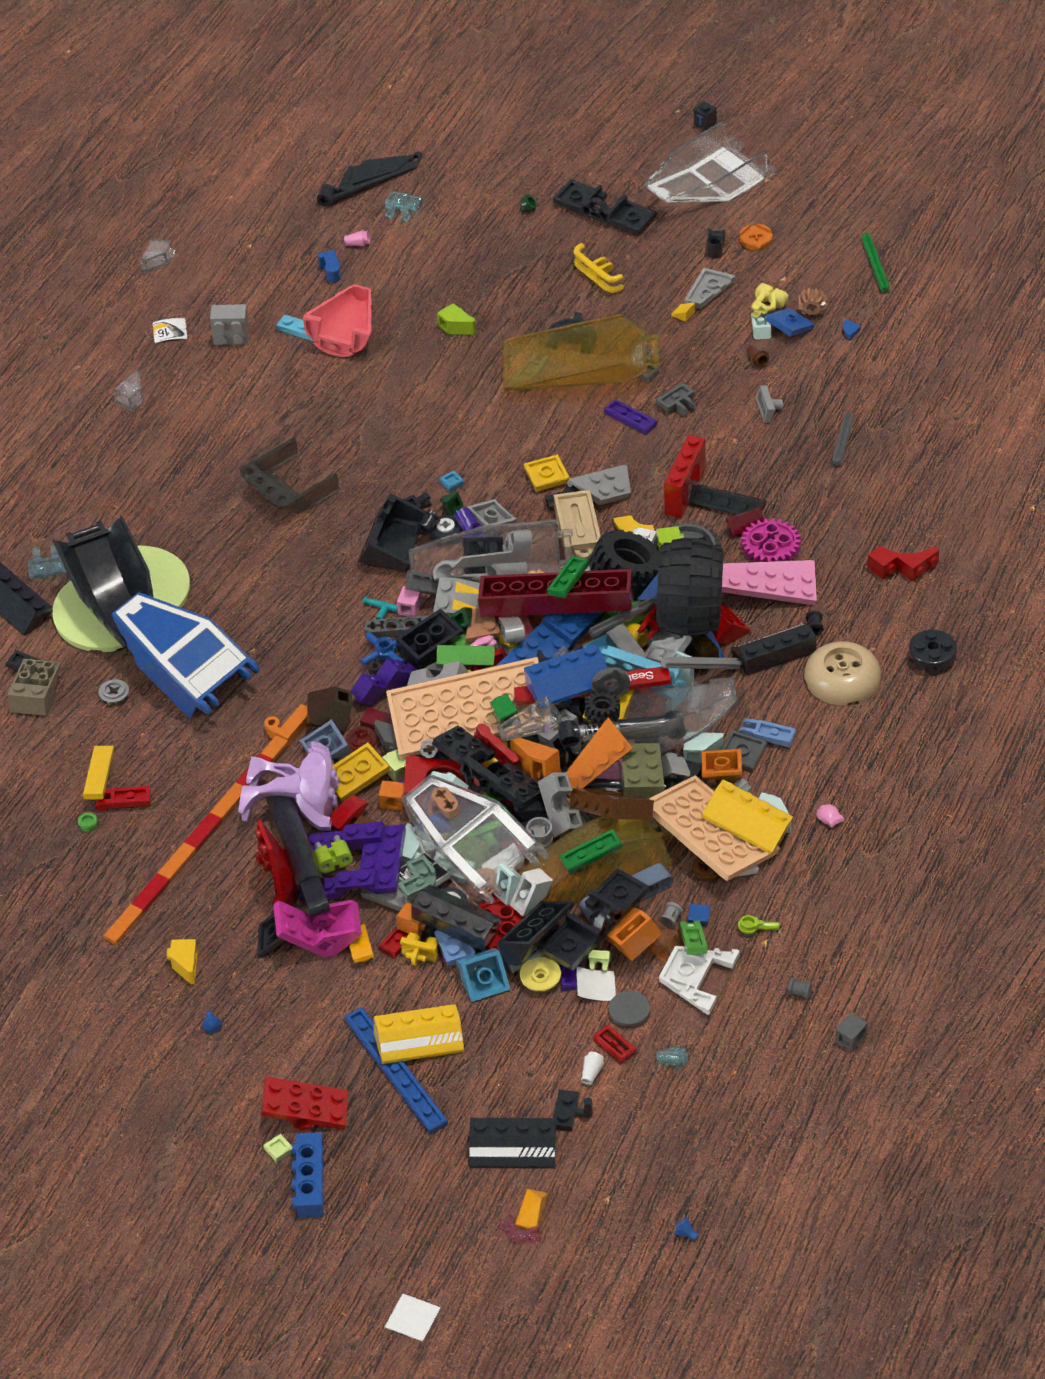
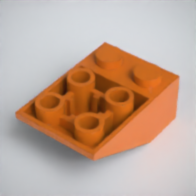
M513 735L509 736L510 749L515 751L520 758L517 768L524 771L535 781H540L552 773L561 772L558 749Z
M633 908L605 938L633 961L649 945L655 942L662 933L652 918L642 910Z

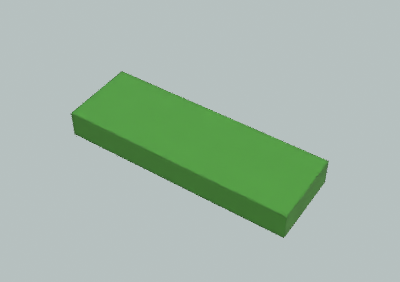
M437 645V665L461 661L464 666H494V646Z

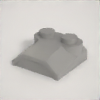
M496 499L467 506L476 522L485 528L483 537H494L497 530L517 521Z

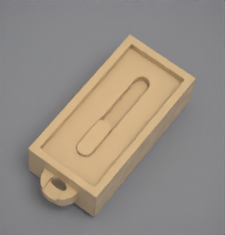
M590 490L554 495V511L566 562H568L571 556L590 559L597 541L601 537Z

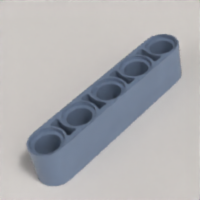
M662 863L655 864L632 875V877L649 886L650 891L640 901L669 888L674 882V878ZM588 896L579 903L578 907L590 923H594L595 917H598L600 911L605 906L600 904L594 911L587 908L585 901L589 898Z

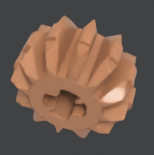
M808 288L807 291L803 290L798 297V308L802 314L808 313V317L810 315L816 317L818 314H823L827 308V297L824 295L823 290L818 292L817 288L814 290Z

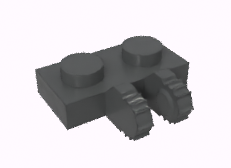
M682 382L657 398L656 404L667 413L677 409L679 414L685 416L688 413L687 408L691 411L696 409V403L691 399L695 396V391Z

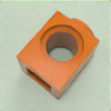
M382 781L378 795L380 808L403 811V783Z

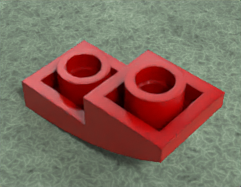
M352 795L341 803L329 816L332 820L331 826L339 831H344L345 825H349L353 818L358 819L369 804L359 797Z

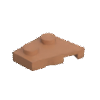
M479 608L472 609V624L467 628L465 643H473L477 639L488 635L493 636V639L499 638L501 630L495 617H480Z

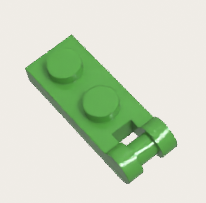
M700 920L693 921V923L679 921V933L682 936L687 955L698 956L707 954L708 946Z

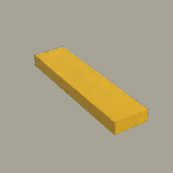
M94 746L83 792L84 799L104 798L114 754V746Z

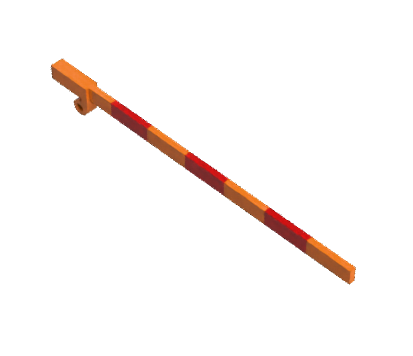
M300 704L281 727L280 720L277 717L271 716L265 719V731L272 738V741L257 758L274 762L283 750L293 743L307 726V706ZM249 767L103 935L105 940L115 945L120 942L240 802L242 786H250V784L246 783Z

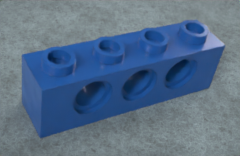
M322 1133L296 1134V1143H292L293 1156H296V1160L292 1161L293 1174L296 1173V1178L292 1179L293 1192L296 1191V1196L292 1197V1208L297 1210L298 1218L324 1217V1144Z

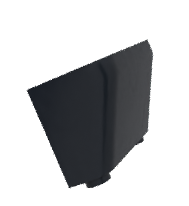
M390 493L374 520L358 562L364 565L399 571L409 570L414 561L411 559V552L421 532L417 524L422 522L426 516V511Z

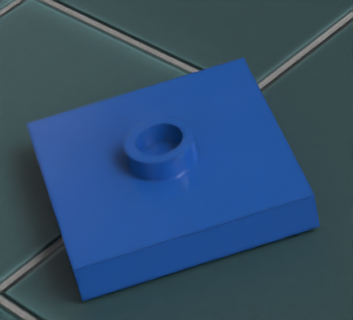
M791 308L767 314L766 316L767 322L789 336L813 330L815 325Z

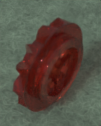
M364 726L353 728L346 735V742L354 751L367 742L371 746H375L377 740L376 733L371 728Z

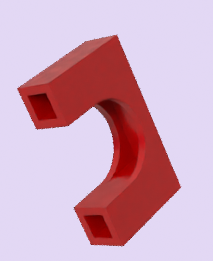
M688 434L664 482L666 515L683 517L688 507L689 480L700 482L706 470V438Z
M406 755L402 805H409L405 797L429 779L432 771L443 774L450 772L467 784L465 776L459 772L461 765L454 760ZM474 778V783L479 787V781ZM469 788L466 790L483 797V790L479 792H473ZM424 791L415 798L421 807ZM461 797V806H468L469 808L480 807V804Z

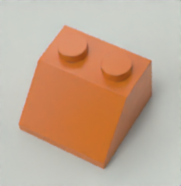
M741 749L702 751L703 781L741 780L743 778Z

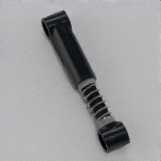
M670 711L663 716L618 719L617 722H614V725L625 738L668 735L671 738H677L686 732L683 715L680 711ZM572 720L562 721L557 726L560 744L563 747H573L580 740H585V738L589 740V737H593L602 724L600 723V726L595 723L593 726L591 724L586 726L585 724L578 725Z

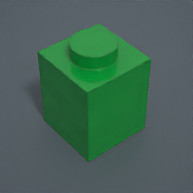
M507 693L490 701L492 713L502 729L520 721L518 710Z

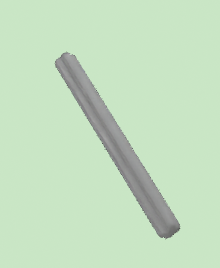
M663 657L660 665H663V668L740 669L742 662L739 661V658Z

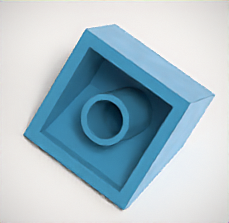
M489 949L456 960L462 983L471 1002L510 990L498 949Z

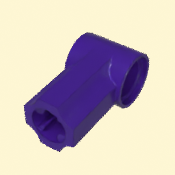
M468 507L461 508L455 512L454 516L464 532L463 538H482L484 536L485 528L476 522Z

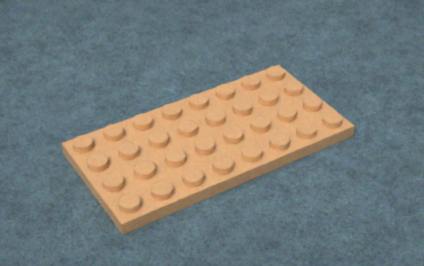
M538 657L386 691L400 759L406 758V755H420V746L423 741L427 739L433 740L457 725L474 736L478 724L483 723L491 728V733L495 737L553 725L549 706L539 708L537 703L516 706L514 687L526 686L524 667L539 663ZM507 693L518 710L520 721L502 729L492 713L490 701ZM426 744V748L423 750L429 753L435 748L430 746V744Z

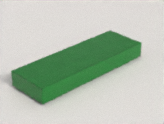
M571 556L547 589L548 595L566 598L589 566V560Z
M611 829L559 855V858L570 874L622 848L623 845L615 831Z

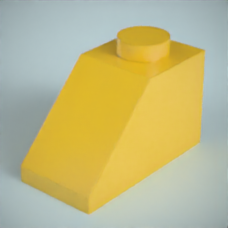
M196 939L171 940V948H167V960H171L172 969L190 984H195L198 957Z

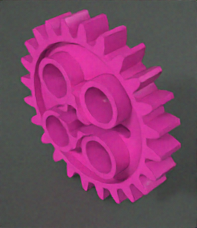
M764 518L763 523L757 520V525L751 523V528L746 527V532H742L741 550H744V555H748V560L754 558V562L791 561V557L796 558V554L800 552L801 535L798 534V529L794 530V525L788 526V522L782 524L781 519L775 522L774 518H772L771 522H768Z

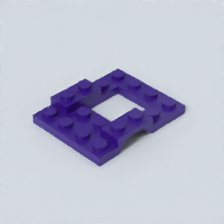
M383 821L345 825L344 831L310 834L309 841L313 852L316 850L314 846L316 842H320L322 846L326 845L327 848L332 847L331 843L334 842L333 837L335 835L340 836L341 840L346 841L349 850L363 849L359 870L337 872V876L334 878H324L325 873L321 872L325 882L324 892L327 899L341 898L347 890L363 888L375 894L397 892L406 834L404 824L385 826ZM299 893L300 900L305 901L304 896Z

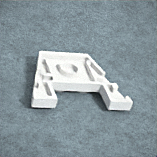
M675 946L659 976V982L705 1014L710 1015L716 1003V996L699 991V988L712 963L733 969L740 956V950L732 949V952L720 951L719 948H715L714 951L707 950V954L693 956L687 955L685 947Z

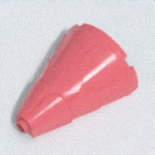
M354 284L335 294L334 297L303 316L305 332L307 336L311 337L314 341L313 344L317 348L333 356L346 357L354 355V353L361 351L365 347L372 332L371 289Z

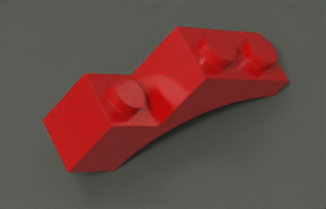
M879 546L868 554L867 568L882 579L897 570L911 581H914L939 563V549L933 546L928 550L918 553H898Z

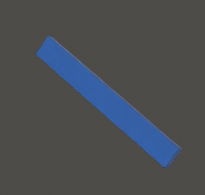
M361 1007L344 1016L345 1022L428 1133L431 1135L447 1126L448 1120L403 1061L382 1064L373 1033L374 1022Z

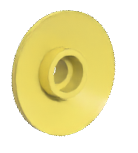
M537 957L528 960L520 969L521 982L525 987L534 991L549 990L556 986L561 978L559 965L547 957Z

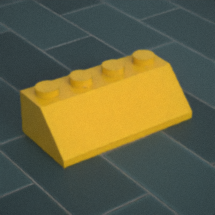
M722 780L701 815L705 820L771 855L785 836L793 819V816L770 805L768 802L725 780Z

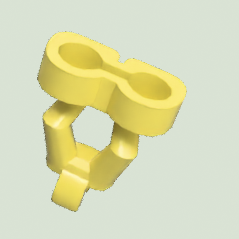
M761 283L755 291L757 299L751 304V308L754 310L752 316L759 318L761 313L773 312L776 308L784 307L788 302V294L785 291L777 288L774 290L772 286ZM767 301H768V302H770V305H769V306H766V305L763 304L762 302H767Z

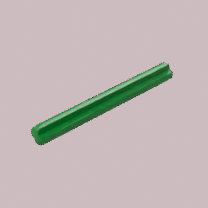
M868 232L866 234L863 233L861 239L882 293L889 292L890 285L871 234Z

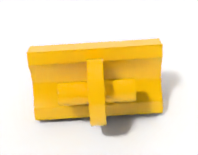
M412 932L409 933L407 938L402 937L400 941L402 945L401 954L406 955V958H410L412 965L417 966L419 961L426 962V960L437 962V938L428 937L426 942H421L420 936Z

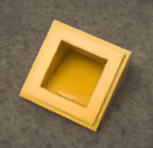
M695 303L680 304L671 316L686 322L695 313Z

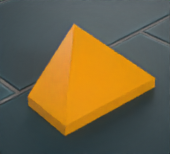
M527 1189L515 1223L516 1227L537 1231L548 1193Z

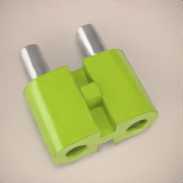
M338 835L333 837L334 842L331 843L332 847L327 848L326 845L322 846L320 842L314 844L316 849L314 855L320 871L323 873L336 870L335 865L338 864L340 868L347 866L353 860L346 841L341 840Z

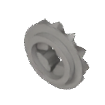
M109 680L100 686L99 697L102 702L106 701L108 704L114 702L117 705L118 701L124 702V699L129 697V687L122 680Z

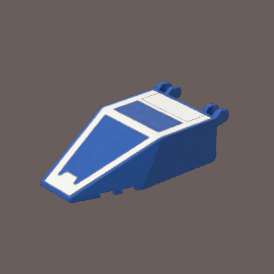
M140 592L111 614L121 635L124 636L129 651L131 650L135 658L136 665L189 718L194 715L197 708L206 714L212 712L204 699L212 704L213 707H218L220 703L211 693L235 673L249 681L252 676L246 669L247 667L255 674L260 672L258 664L208 617Z

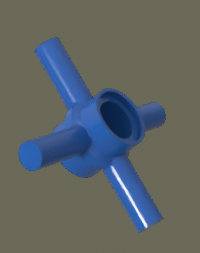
M371 632L365 635V638L376 647L373 653L360 660L363 666L377 658L381 662H385L387 659L394 661L398 659L405 663L395 653V648L397 647L396 639L393 641L389 637L378 639Z

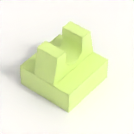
M592 950L588 957L590 969L595 970V965L600 962L603 964L602 970L607 971L611 962L610 951Z

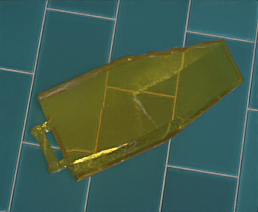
M601 816L581 825L557 840L535 857L519 874L522 876L523 872L540 868L553 879L549 891L542 901H571L576 905L589 896L588 891L590 889L595 891L617 868L632 876L658 863H662L666 869L671 867L672 860L664 841L672 838L674 835L654 818L653 820L662 830L659 833L648 820L609 819ZM611 829L615 831L622 842V848L570 874L567 872L559 855Z

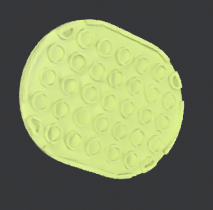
M138 546L150 570L154 598L182 608L187 601L190 590V578L183 562L166 550L151 546ZM69 581L60 590L53 604V621L60 636L69 644L86 651L102 650V652H113L123 648L83 603L72 581Z

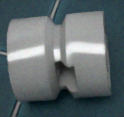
M543 817L531 819L526 825V831L535 843L529 847V850L537 855L546 854L553 847L552 824Z

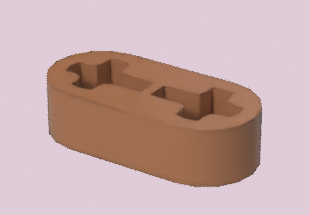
M446 787L435 789L432 797L442 814L446 818L458 816L461 809L449 789Z

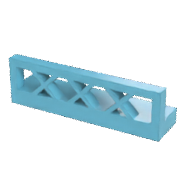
M608 646L607 649L603 648L601 651L607 667L610 668L617 667L625 671L663 666L653 660L612 646ZM668 668L671 684L662 686L673 689L680 675V670Z

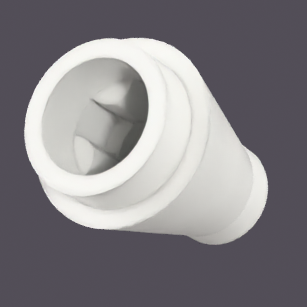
M589 1052L584 1057L581 1077L583 1083L593 1084L594 1079L604 1065V1057L601 1054Z

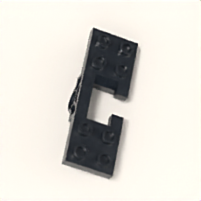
M572 179L553 197V203L636 235H640L656 217V211L628 201L626 194L619 198L612 208H609L606 202H603L607 198V192L602 191V185L593 188Z
M459 725L433 739V746L461 765L459 772L465 776L466 783L471 791L479 792L485 790L490 793L496 790L521 809L542 797L538 781H535L512 763L507 762L502 766L501 771L505 775L501 777L496 776L482 766L483 762L494 758L495 751ZM474 778L479 781V787L474 783Z
M617 868L595 891L592 889L588 891L589 898L585 901L587 908L594 911L600 904L605 906L600 911L598 917H595L593 925L590 926L581 921V918L575 914L567 913L565 915L566 921L540 947L541 953L573 971L650 891L649 886Z

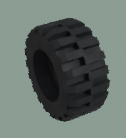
M613 530L603 534L598 539L589 561L590 570L631 569L633 596L640 597L658 574L660 551L649 539L643 538L640 534L636 535L631 531L624 532V530H618L616 532Z

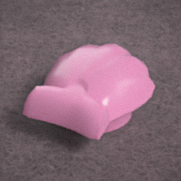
M831 804L821 805L817 810V818L823 823L828 824L830 828L844 821V817L840 815L838 809Z

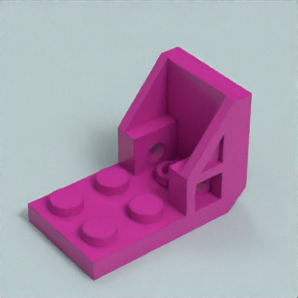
M279 900L273 905L277 937L322 957L336 956L362 935L358 903L353 900L329 904L330 912L312 918L310 914Z

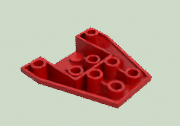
M258 820L257 829L255 830L258 853L255 854L258 865L262 864L265 872L270 870L272 873L276 896L273 897L274 904L279 900L292 906L299 895V891L285 852L263 822Z

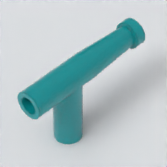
M368 597L363 598V604L381 608L375 619H384L388 610L398 613L397 605L369 599Z

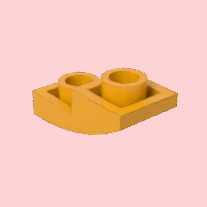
M365 924L361 925L362 935L349 944L354 963L365 962L374 957Z

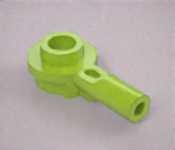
M745 915L739 920L738 929L744 934H753L757 930H779V922H764L763 920H758L757 917Z

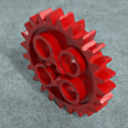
M494 896L493 901L486 898V903L478 902L480 908L503 918L484 951L493 948L499 950L497 942L525 917L519 914L510 904L506 905Z

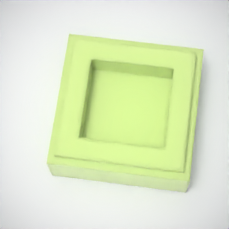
M281 1134L263 1145L264 1150L276 1163L293 1153L292 1146Z

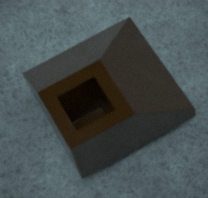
M334 686L309 692L307 694V725L319 728L332 719L343 735L352 709V691Z

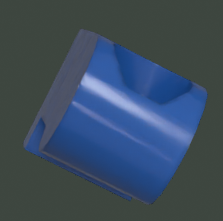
M330 250L318 253L320 269H326L327 280L330 282L339 281L341 279L340 264L335 251Z

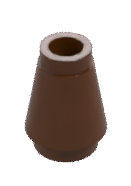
M753 344L748 346L747 353L753 364L759 367L765 366L769 361L768 353Z

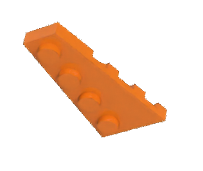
M609 717L567 770L572 788H585L633 749Z

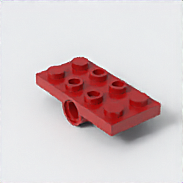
M266 1076L263 1086L261 1116L292 1121V1126L298 1130H308L313 1125L344 1130L347 1117L348 1090Z

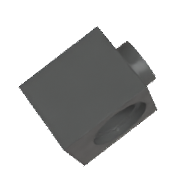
M850 1013L836 1028L835 1042L853 1052L867 1036V1023L861 1017H856Z

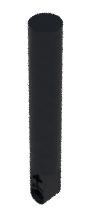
M278 795L266 796L265 799L297 889L305 898L311 918L330 912L331 909L324 892L325 882L294 798Z

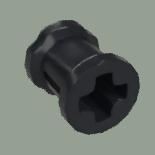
M428 510L422 522H418L417 527L423 533L430 535L432 528L441 519L435 512Z
M812 610L806 614V621L817 636L824 631V626L821 624L823 616L821 612Z

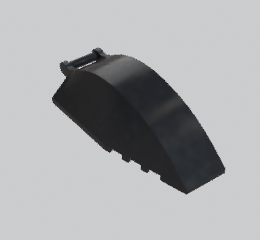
M121 516L107 530L103 523L99 521L96 523L97 525L74 533H66L69 543L52 540L79 598L114 639L124 648H127V642L124 636L121 635L111 614L138 592L154 597L150 570L123 516Z

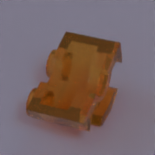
M654 921L662 935L644 951L650 950L657 958L667 962L674 947L681 946L679 940L681 936L678 931L670 930L659 921Z

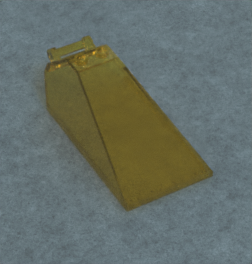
M622 313L507 338L504 339L503 388L505 391L607 384L632 380L647 371V365H660L661 358L658 351L660 337L656 334L646 336L643 328L623 317ZM648 344H651V356H647Z

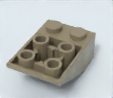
M23 659L7 694L10 712L47 716L54 697L60 662Z

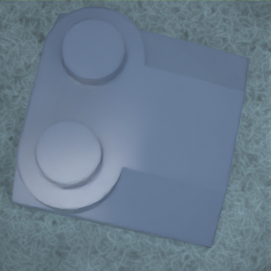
M332 719L300 740L307 753L312 741L323 744L329 748L332 760H342L349 755L351 749Z

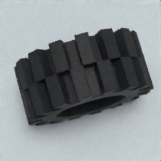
M596 691L595 694H589L585 701L584 715L588 721L591 720L592 724L597 722L598 726H600V723H604L608 717L612 722H616L620 716V699L616 698L615 694L611 696V692L605 694V691H601V693Z

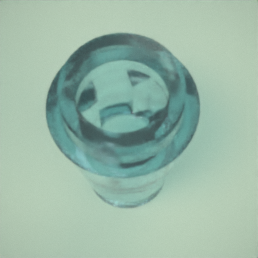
M682 1046L657 1050V1063L679 1067L687 1065L688 1050L687 1048H682Z

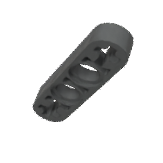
M430 615L369 620L364 626L365 634L371 632L377 638L397 637L410 629L406 627L408 624L416 625ZM391 625L396 626V628L393 630H390L387 627Z

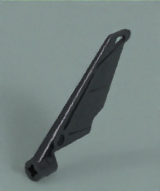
M415 152L413 155L365 160L360 165L348 166L338 188L330 184H324L316 198L317 202L322 206H329L334 201L416 169L422 158V153Z

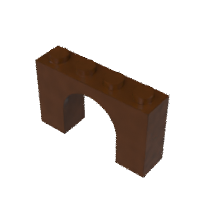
M572 788L570 808L609 819L652 820L654 800L623 797V792L616 790Z

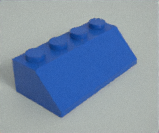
M595 644L524 667L525 683L539 708H543L592 692L591 682L594 675L600 670L606 669L607 665L603 654Z

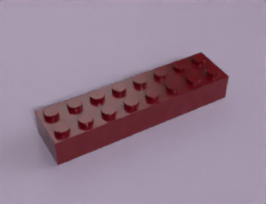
M632 570L584 571L566 598L548 595L547 591L560 572L481 576L478 594L480 617L631 611L633 600Z

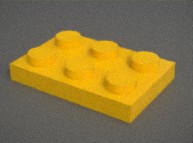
M368 742L334 764V768L337 770V777L340 780L339 788L335 789V795L343 803L346 799L390 771L389 765Z

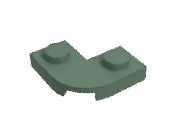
M425 855L406 863L407 869L413 876L398 883V889L407 901L416 898L422 889L430 885L434 886L436 883L435 869Z

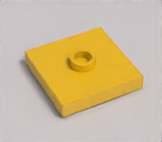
M558 454L524 463V469L536 492L566 484L568 479H570Z

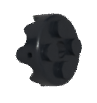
M929 629L917 633L911 639L908 660H913L917 669H927L931 675L936 676L940 674L943 667H952L957 655V645L948 633ZM929 647H936L937 649L930 650Z

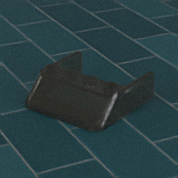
M294 437L243 466L240 470L241 477L272 505L295 513L305 511L339 490V480L336 473H333L300 494L274 473V469L298 454L297 441Z

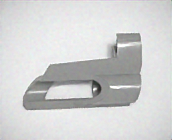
M513 530L510 534H507L505 545H503L504 552L463 556L458 560L441 561L433 569L434 581L439 582V577L480 581V577L486 575L526 574V561L529 557L532 543L530 530ZM485 566V573L451 575L452 568Z

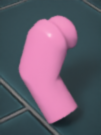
M488 635L477 639L470 646H495L497 641L493 639V636Z

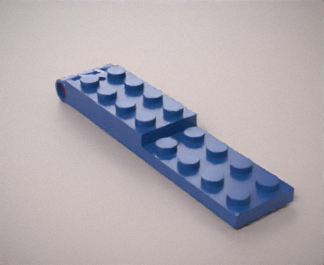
M608 612L546 615L542 619L541 624L525 638V641L519 643L496 666L537 657V650H541L546 658L564 655Z

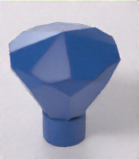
M212 1011L206 1013V1018L202 1023L203 1031L212 1034L218 1032L222 1027L221 1020L214 1016Z
M687 1217L677 1223L674 1235L689 1237L693 1241L699 1235L693 1230Z

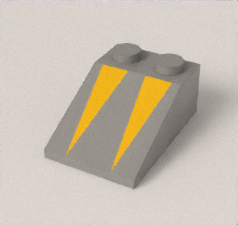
M439 577L433 612L441 608L446 614L451 615L463 607L479 608L478 594L480 583L459 578Z

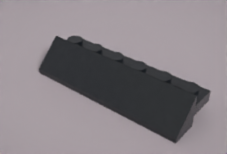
M0 562V615L25 636L39 627L38 621L53 612L52 606Z

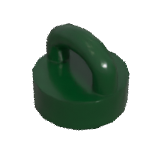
M527 194L521 198L522 205L520 206V211L526 210L531 212L537 208V203L533 196Z

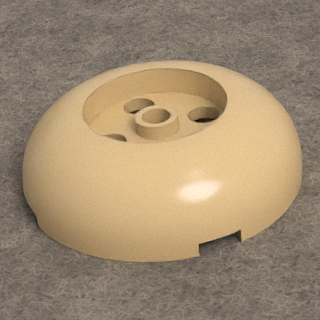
M837 641L825 644L813 652L805 666L804 680L808 690L819 700L833 705L846 706L851 702L858 701V703H861L874 695L880 686L881 669L876 657L867 648L853 642Z

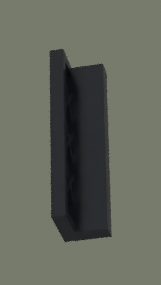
M693 484L689 503L741 514L758 507L762 510V506H766L767 500L701 484Z

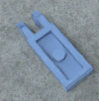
M748 718L744 719L742 723L744 727H741L739 730L740 733L789 748L796 735L795 728Z

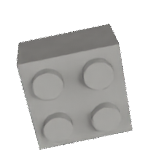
M246 304L212 305L210 322L214 345L248 344L250 328Z

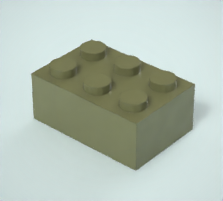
M630 743L633 749L619 760L623 797L649 799L663 792L665 787L660 744Z

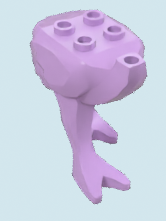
M312 741L308 749V755L303 760L300 768H296L291 764L268 762L262 758L251 756L246 783L250 784V786H242L238 813L242 814V821H248L255 804L260 798L276 795L288 796L296 799L299 812L310 825L320 831H330L332 820L329 816L333 813V807L337 806L335 789L339 788L340 780L337 777V770L334 768L329 748L321 743ZM267 773L281 776L268 784L258 786L263 776Z

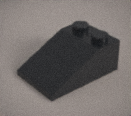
M440 608L396 637L398 652L409 663L413 664L417 670L425 669L427 666L437 662V645H453L464 633V630Z

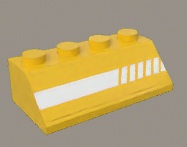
M456 1004L374 1016L373 1033L382 1064L464 1052L461 1021Z

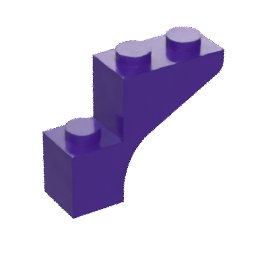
M387 659L376 675L362 673L350 691H352V694L360 703L373 706L376 700L386 691L408 685L411 671H416L417 668L411 663L405 664L398 659L395 661Z

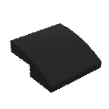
M503 537L463 538L464 556L504 552ZM485 566L464 568V574L485 573Z

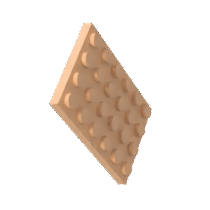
M696 775L649 798L654 800L652 817L726 881L775 856L780 850V847L777 846L771 855L702 818L701 815L714 791Z

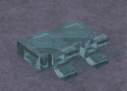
M391 191L385 200V209L388 210L385 215L387 218L392 219L395 209L398 208L403 213L401 221L408 222L411 212H417L422 205V198Z
M54 545L50 546L51 557L41 558L39 547L32 548L33 559L28 560L30 579L67 574Z

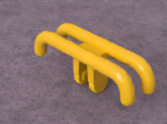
M583 243L578 244L574 248V255L576 257L574 265L606 292H621L624 289L623 285L610 286L602 280L604 279L610 283H617L623 280L622 274L616 276L608 275L614 268V264L607 262V259L603 256L592 262L580 252L585 248V245Z

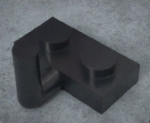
M559 1089L553 1118H556V1130L573 1132L576 1116L592 1117V1099L585 1098L584 1108H578L580 1092Z

